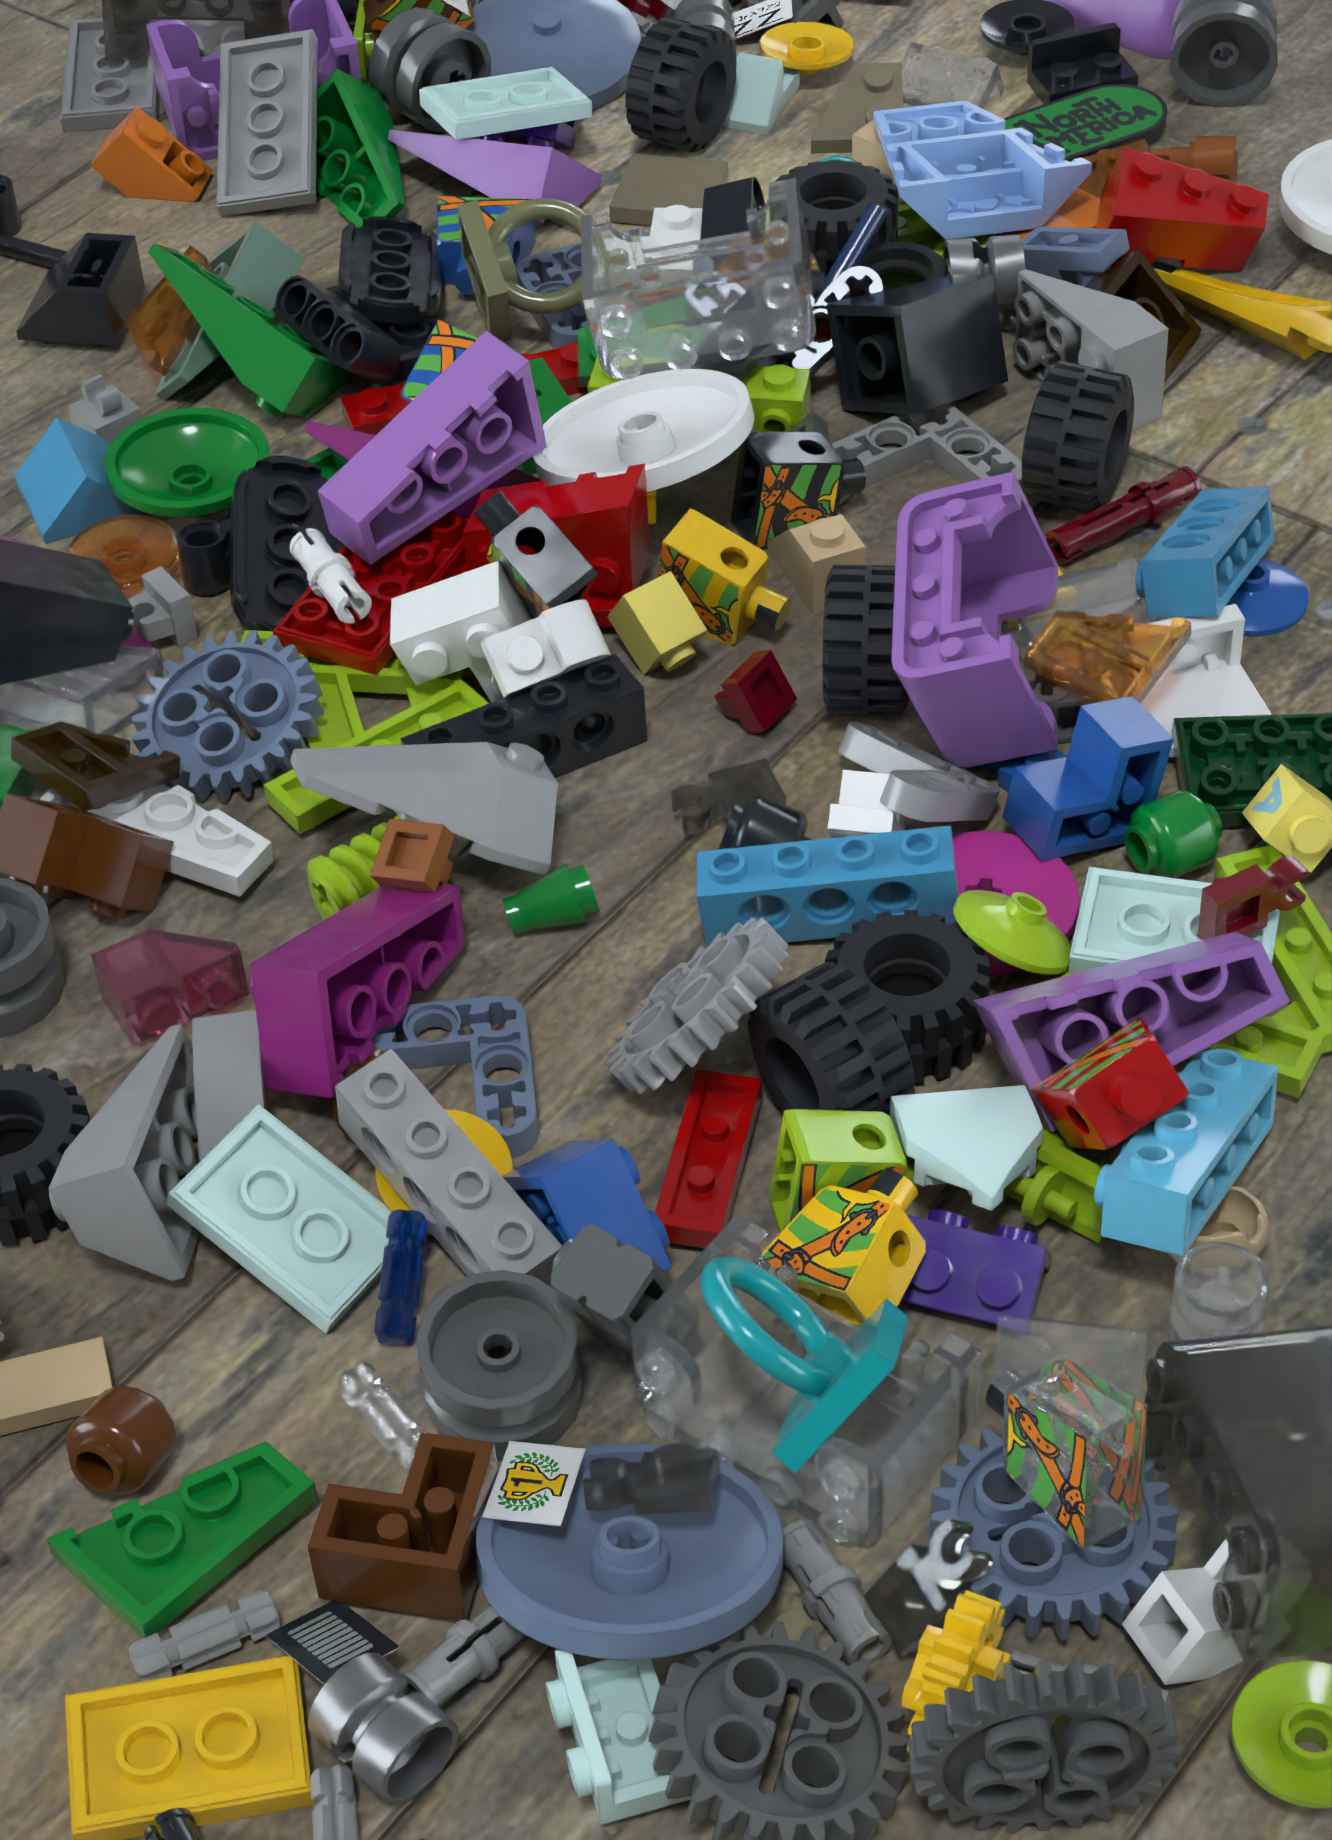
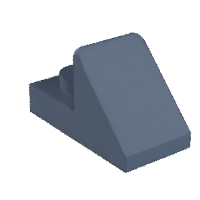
M1038 226L1022 239L1026 270L1083 287L1090 282L1091 276L1100 275L1110 270L1111 265L1130 249L1126 229Z

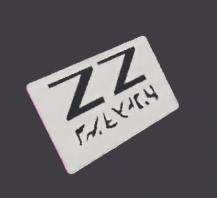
M766 0L735 12V39L791 19L793 17L792 0Z

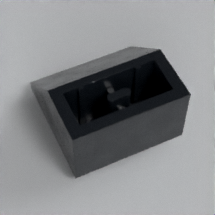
M86 233L45 275L16 330L18 340L40 341L45 344L57 342L88 344L93 347L117 346L145 288L136 236Z

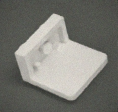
M1236 604L1224 606L1218 616L1174 617L1123 629L1120 677L1127 696H1133L1171 736L1174 718L1271 715L1270 710L1240 664L1245 617ZM1173 744L1171 747L1169 757H1175Z

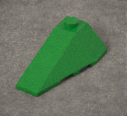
M336 69L317 89L316 191L337 206V210L356 227H362L364 219L376 216L395 217L405 206L397 147L395 143L388 140L389 130H394V127L378 90Z
M153 243L148 253L241 383L258 395L255 403L263 410L281 419L285 413L306 417L354 377V373L333 364L292 328L281 323L278 326L272 324L276 313L244 296L238 295L237 299L233 298L232 294L235 288L179 251Z

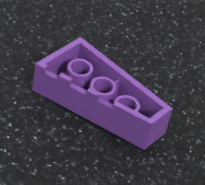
M485 331L318 490L329 532L371 565L546 448L547 444L529 360L488 331Z

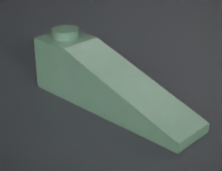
M255 221L205 263L204 268L235 288L232 294L233 298L237 299L238 295H241L271 310L275 307L279 288L285 280L291 276H297L305 258ZM185 306V310L191 313L188 307ZM192 313L178 327L175 337L181 342L168 357L156 393L164 401L191 381L221 354Z

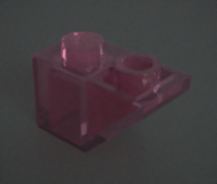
M149 929L91 954L102 1000L132 1046L165 1033L171 1026L180 1023L184 1024L191 1021L192 1018H198L249 995L241 950L234 942Z

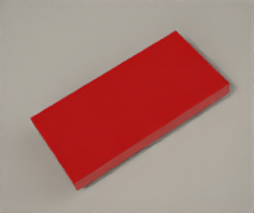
M450 511L371 565L344 545L338 553L346 557L350 562L351 569L354 572V579L370 596L371 608L369 613L360 620L352 607L348 606L347 609L353 615L355 623H344L339 620L335 610L326 598L316 595L309 586L275 627L273 635L278 636L283 648L293 644L300 654L378 675L395 653L390 645L391 598L456 576L466 563L463 531L469 518L459 516L456 512Z

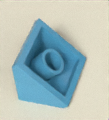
M58 417L54 419L14 475L16 484L44 543H52L148 515L124 503L110 489L106 480L104 459L111 442Z

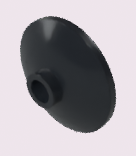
M1011 0L997 4L987 10L981 18L980 31L982 36L992 45L1004 50L1013 51L1019 55H1028L1030 41L1074 31L1075 22L1068 10L1055 3L1044 0Z

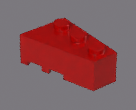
M1124 146L1101 191L1096 228L1126 229L1130 249L1123 255H1128L1139 249L1150 264H1153L1156 257L1181 259L1182 267L1241 272L1265 230L1269 194L1245 184H1237L1207 174L1200 169L1189 168L1161 159L1152 153L1140 152Z
M645 464L628 466L624 474L598 478L596 472L579 474L575 482L549 486L547 480L482 490L463 531L467 571L489 564L485 553L489 541L493 537L474 515V512L490 497L502 491L520 515L534 505L539 506L598 573L590 593L623 596L638 588L650 558ZM528 546L517 547L520 552L526 555L536 554Z

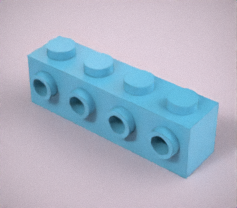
M1203 1049L1193 1056L1183 1071L1176 1070L1190 1094L1183 1101L1126 1138L1123 1142L1121 1153L1112 1165L1105 1164L1099 1173L1095 1186L1094 1201L1096 1206L1103 1207L1101 1236L1184 1257L1273 1126L1278 1066L1245 1059L1237 1052L1228 1049Z

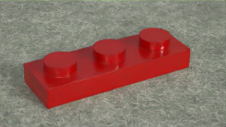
M696 1069L655 1210V1214L666 1229L669 1243L721 1251L762 1099V1078Z

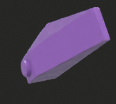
M389 130L388 140L490 198H550L565 201L578 207L601 183L602 175L552 147L471 138L455 140L452 136ZM545 219L535 220L534 224L543 225Z

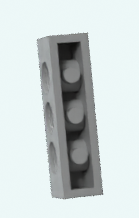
M389 1049L335 1086L339 1125L467 1276L506 1270L532 1275L551 1287L550 1275L552 1274L553 1261L562 1245L392 1049Z

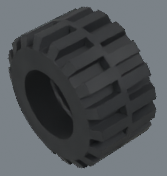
M672 17L659 19L657 24H653L648 29L646 36L640 41L633 57L626 84V117L628 124H631V131L634 135L692 153L698 152L709 145L711 140L718 134L726 119L736 84V54H734L733 41L729 39V35L726 32Z
M841 160L811 162L806 166H797L789 170V174L781 175L776 180V185L771 186L769 191L770 252H772L774 263L779 259L824 272V277L826 278L870 202L879 204L887 210L888 214L868 248L882 243L898 242V189L896 185H893V179L887 174H881L880 169L873 166H864L861 162L856 161L846 162Z
M1059 361L1050 370L1042 382L1033 403L1023 444L1022 480L1024 491L1029 499L1085 512H1091L1104 506L1119 480L1132 432L1134 394L1131 379L1128 375Z
M834 564L827 576L823 619L822 682L823 700L829 714L902 716L908 705L909 696L894 671L891 660L895 566Z
M904 910V915L893 916L890 911L876 914V920L871 922L865 919L859 920L852 924V933L841 932L834 940V949L828 950L825 962H833L836 965L842 964L849 968L856 976L859 975L885 1004L898 1025L909 1051L915 1074V1083L913 1084L924 1083V1077L933 1075L937 1080L950 1076L952 1066L964 1068L972 1061V1052H980L983 1047L985 1032L988 1031L972 1001L989 996V958L983 956L984 949L971 938H968L958 923L948 925L945 923V916L931 913L929 917L919 916L918 910Z
M825 962L755 1000L757 1007L749 1012L750 1019L747 1020L750 1044L760 1075L783 1113L784 1110L791 1109L879 1111L890 1116L891 1096L915 1094L913 1084L915 1083L914 1069L898 1025L878 995L859 975L856 976L849 968L842 964L836 965L833 962Z
M16 1064L14 1069L4 1070L3 1065H0V1240L2 1246L17 1245L19 1239L31 1237L32 1242L46 1238L45 1231L53 1227L62 1230L68 1226L67 1221H61L56 1216L50 1202L48 1188L65 1150L90 1122L84 1098L82 1095H78L76 1086L68 1078L59 1080L56 1071L45 1067L38 1072H33L31 1064Z

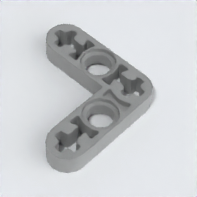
M949 403L917 415L897 414L832 443V446L843 460L858 458L862 462L866 473L865 487L927 459H931L960 484L1014 472L1025 495L1022 480V461ZM896 444L903 447L887 449L879 446ZM962 451H972L980 454L964 456L956 453Z
M849 722L838 750L844 757L876 773L890 774L881 795L880 803L894 812L923 822L989 820L1000 793V789L994 784L867 724Z

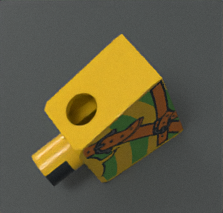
M690 508L662 541L658 577L669 571L672 572L707 628L702 637L723 644L734 645L741 640L754 622L778 631L784 624L791 608L790 598L765 588L770 561L766 552L698 511Z
M883 1169L867 1193L833 1185L824 1187L807 1203L753 1264L766 1270L787 1285L808 1304L823 1322L856 1331L886 1298L898 1307L926 1253V1241L905 1213L918 1195L917 1188L907 1177L892 1169Z

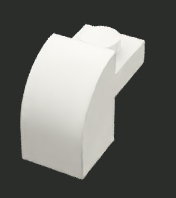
M585 599L568 602L542 611L539 617L484 638L480 643L503 697L510 696L611 656L588 601Z
M843 770L839 804L830 805L828 831L831 838L905 830L906 816L894 812L880 803L881 795L890 774Z
M1265 1512L1244 1514L1204 1567L1161 1571L1122 1625L1164 1685L1208 1679L1254 1656L1281 1633L1289 1622L1280 1610L1310 1571Z

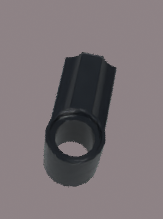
M230 518L221 523L211 520L194 521L181 527L176 533L183 584L187 591L199 595H211L229 588Z

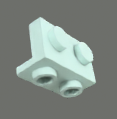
M560 1649L555 1650L558 1679L545 1683L551 1713L557 1730L571 1726L577 1747L566 1750V1758L577 1798L592 1795L600 1825L690 1800V1796L679 1799H667L665 1790L670 1773L654 1771L652 1767L658 1745L649 1742V1732L654 1718L652 1711L660 1687L652 1659H606L576 1667L571 1652Z

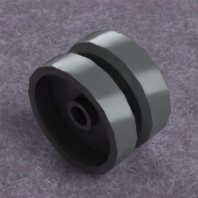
M1181 0L1178 3L1172 18L1171 71L1180 90L1194 101L1213 107L1237 106L1258 96L1270 84L1278 66L1277 12L1271 0Z
M417 7L400 13L384 27L374 44L369 61L370 86L378 90L385 106L401 115L407 116L423 128L434 132L445 133L447 131L420 106L419 89L491 77V56L486 43L470 30L458 24H453L444 16L430 9Z
M0 878V1038L21 1033L44 1020L60 1002L66 983L46 901L31 886L10 878Z
M498 1270L472 1274L448 1286L427 1307L416 1335L428 1416L440 1435L494 1442L497 1461L503 1460L509 1441L552 1445L557 1442L574 1422L583 1395L574 1315L552 1287L532 1275Z

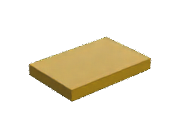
M290 1656L65 1695L71 1827L74 1840H126L142 1837L148 1824L155 1825L158 1832L162 1833L154 1818L174 1808L188 1809L194 1816L196 1826H203L313 1806L310 1788L312 1770L299 1663Z

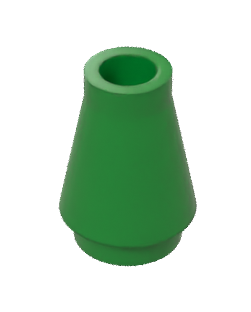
M566 863L517 894L502 899L514 935L529 930L587 923V916L600 912L584 864L568 869Z

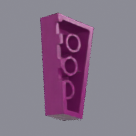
M439 883L436 893L379 887L250 963V990L255 1001L265 1089L333 1098L336 1095L335 1086L343 1081L341 1073L349 1064L362 1065L375 1050L372 1038L383 1025L396 1026L407 1013L406 1006L411 993L414 990L425 992L465 946L459 885Z

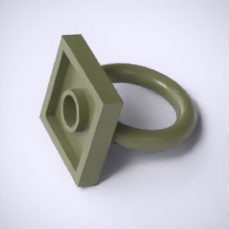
M550 198L527 200L504 211L493 222L489 230H487L478 200L457 205L462 257L486 329L500 341L511 339L509 304L530 313L551 314L563 312L582 303L599 285L606 268V244L594 220L575 205ZM542 219L555 220L572 228L582 239L586 250V262L580 276L569 286L548 293L534 292L519 286L514 261L506 243L509 236L517 228L528 222Z

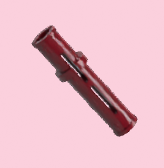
M1182 466L1157 481L1151 483L1142 481L1130 487L1128 494L1124 495V497L1093 510L1075 521L1047 532L1045 535L1047 537L1046 541L1057 564L1064 565L1079 555L1116 539L1134 528L1142 525L1151 527L1161 522L1164 514L1193 501L1202 490L1200 480L1190 467Z

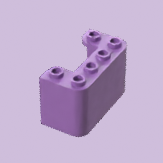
M295 0L289 9L290 33L313 29L318 38L317 89L336 69L362 81L357 43L337 0ZM169 19L146 24L157 89L175 138L187 149L198 154L202 161L218 158L220 53L200 57L197 37L193 28L187 22L179 19Z
M1014 472L917 495L904 505L897 520L892 665L942 757L959 768L973 767L1057 750L1058 725L1055 715L1046 703L1036 699L1019 665V649L1012 635L1001 636V622L1030 616L1042 611L1053 601L1058 589V564Z

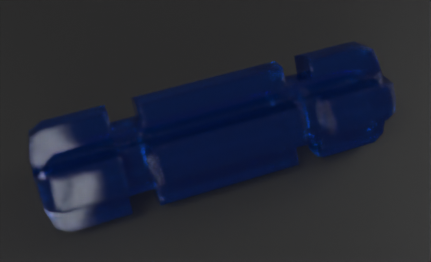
M397 1209L388 1216L386 1238H389V1242L384 1247L378 1300H381V1307L376 1311L374 1328L378 1342L384 1345L407 1346L415 1338L417 1318L414 1317V1310L418 1308L424 1261V1255H421V1251L426 1244L428 1227L425 1216L420 1211Z

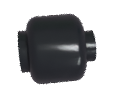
M756 796L751 798L745 807L736 803L719 849L813 839L804 836L807 829V818L804 813L765 797Z

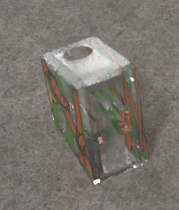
M1057 1359L1025 1377L1016 1370H1007L999 1374L992 1381L987 1390L986 1403L1004 1419L1003 1464L1008 1475L1075 1544L1085 1550L1142 1518L1147 1405L1069 1359Z

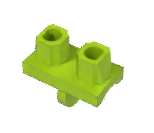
M1046 1128L1043 1130L1042 1144L1037 1148L1035 1173L1030 1177L1015 1178L1003 1189V1194L1022 1203L1020 1214L1023 1220L1038 1226L1049 1217L1100 1243L1106 1237L1101 1236L1103 1207L1095 1205V1186L1102 1167L1105 1164L1112 1165L1114 1162L1104 1158L1093 1163L1072 1152V1148L1066 1144L1060 1134L1051 1132Z

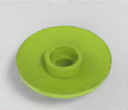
M985 890L965 891L957 898L953 906V913L957 923L968 937L993 956L1017 968L1038 974L1055 975L1063 973L1069 968L1071 944L1063 932L1045 916L1047 909L1038 899L1022 892H1014L1009 896Z
M1313 1660L1284 1662L1257 1674L1239 1694L1234 1706L1231 1722L1233 1746L1241 1765L1249 1776L1270 1794L1291 1804L1303 1807L1332 1808V1664ZM1310 1741L1319 1745L1323 1751H1306L1297 1744Z

